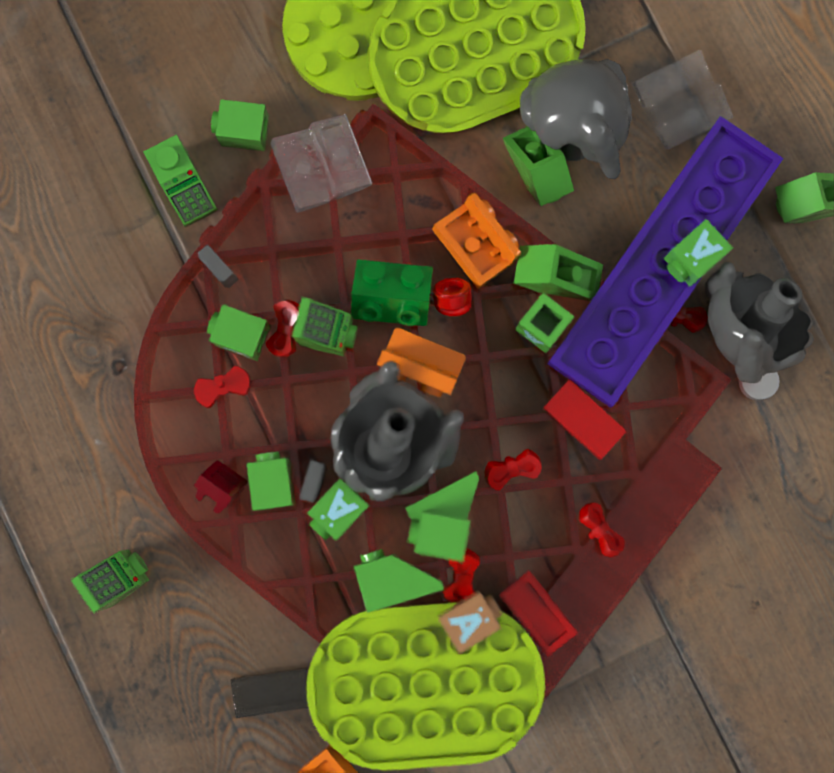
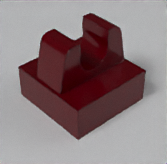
M217 459L200 474L194 484V487L197 488L196 499L201 502L206 496L217 502L213 511L217 514L221 513L243 492L249 481Z

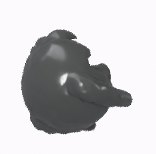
M587 59L571 60L555 64L539 77L530 80L528 87L523 90L520 96V113L524 124L533 132H536L541 142L551 149H560L568 161H579L586 158L587 160L599 163L603 173L609 179H616L620 175L619 150L627 140L632 120L626 76L621 70L620 65L609 59L601 61Z
M731 262L723 263L720 269L709 277L704 286L706 296L710 299L708 323L718 349L731 364L735 365V373L738 379L742 382L757 383L761 381L765 374L775 373L801 363L806 356L805 349L812 345L814 338L812 333L808 332L813 325L812 319L807 313L798 308L803 296L799 285L787 278H781L773 282L762 273L743 277L744 273L736 271L734 264Z
M394 361L386 362L379 371L365 376L361 382L352 388L349 395L350 405L336 419L331 430V444L335 454L334 468L337 475L345 480L352 490L367 493L376 501H385L392 496L411 493L424 485L436 470L453 464L459 449L460 426L464 419L462 412L459 410H451L448 414L444 415L441 408L432 399L413 385L399 381L400 370Z

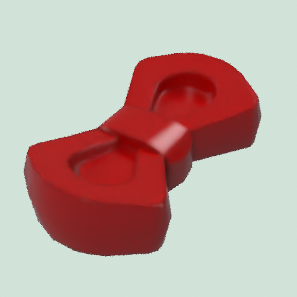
M288 299L282 300L273 306L278 319L276 332L265 342L268 350L273 355L281 358L296 352L293 332L300 304Z
M682 306L670 325L676 327L678 324H683L689 331L696 333L706 326L708 314L703 307L686 308Z
M235 365L225 375H218L214 379L199 378L194 386V396L200 405L210 409L220 396H225L230 392L246 396L251 388V377L244 368Z
M525 449L515 458L506 456L505 461H489L484 470L485 481L491 488L500 491L511 478L524 476L536 479L541 472V459L534 451Z
M596 502L585 504L579 511V521L592 530L588 533L590 539H598L601 553L604 556L615 557L620 555L625 549L624 538L612 530L605 521L600 504Z
M465 548L463 562L448 559L449 564L454 570L453 581L444 589L443 594L451 603L459 602L475 592L472 585L473 573L481 560L474 551Z

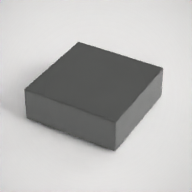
M208 244L198 252V258L225 288H230L239 280Z
M311 460L299 497L300 499L310 502L318 501L328 470L327 465Z

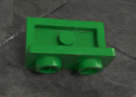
M357 259L351 294L352 318L368 322L378 321L407 326H426L433 267Z

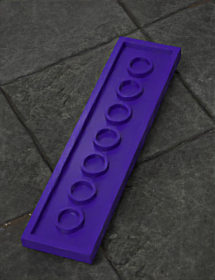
M720 116L547 364L610 408L613 407L700 281L698 279L690 287L685 281L683 283L679 282L670 274L667 269L668 263L663 258L706 219L727 241L784 158Z

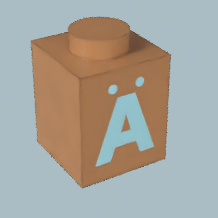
M478 590L438 614V619L460 654L501 629L496 619L501 617L502 613L491 595L483 598Z

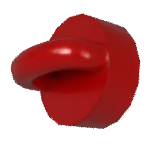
M446 278L434 285V304L439 313L445 316L456 317L469 312L472 306L470 283L461 278Z

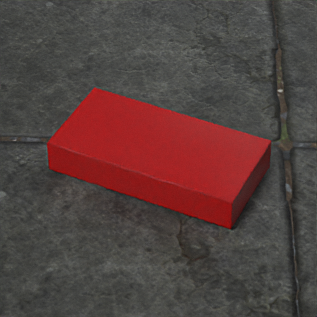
M570 379L543 407L552 418L598 460H602L627 432Z
M527 570L499 593V596L547 657L578 634V631L530 570Z

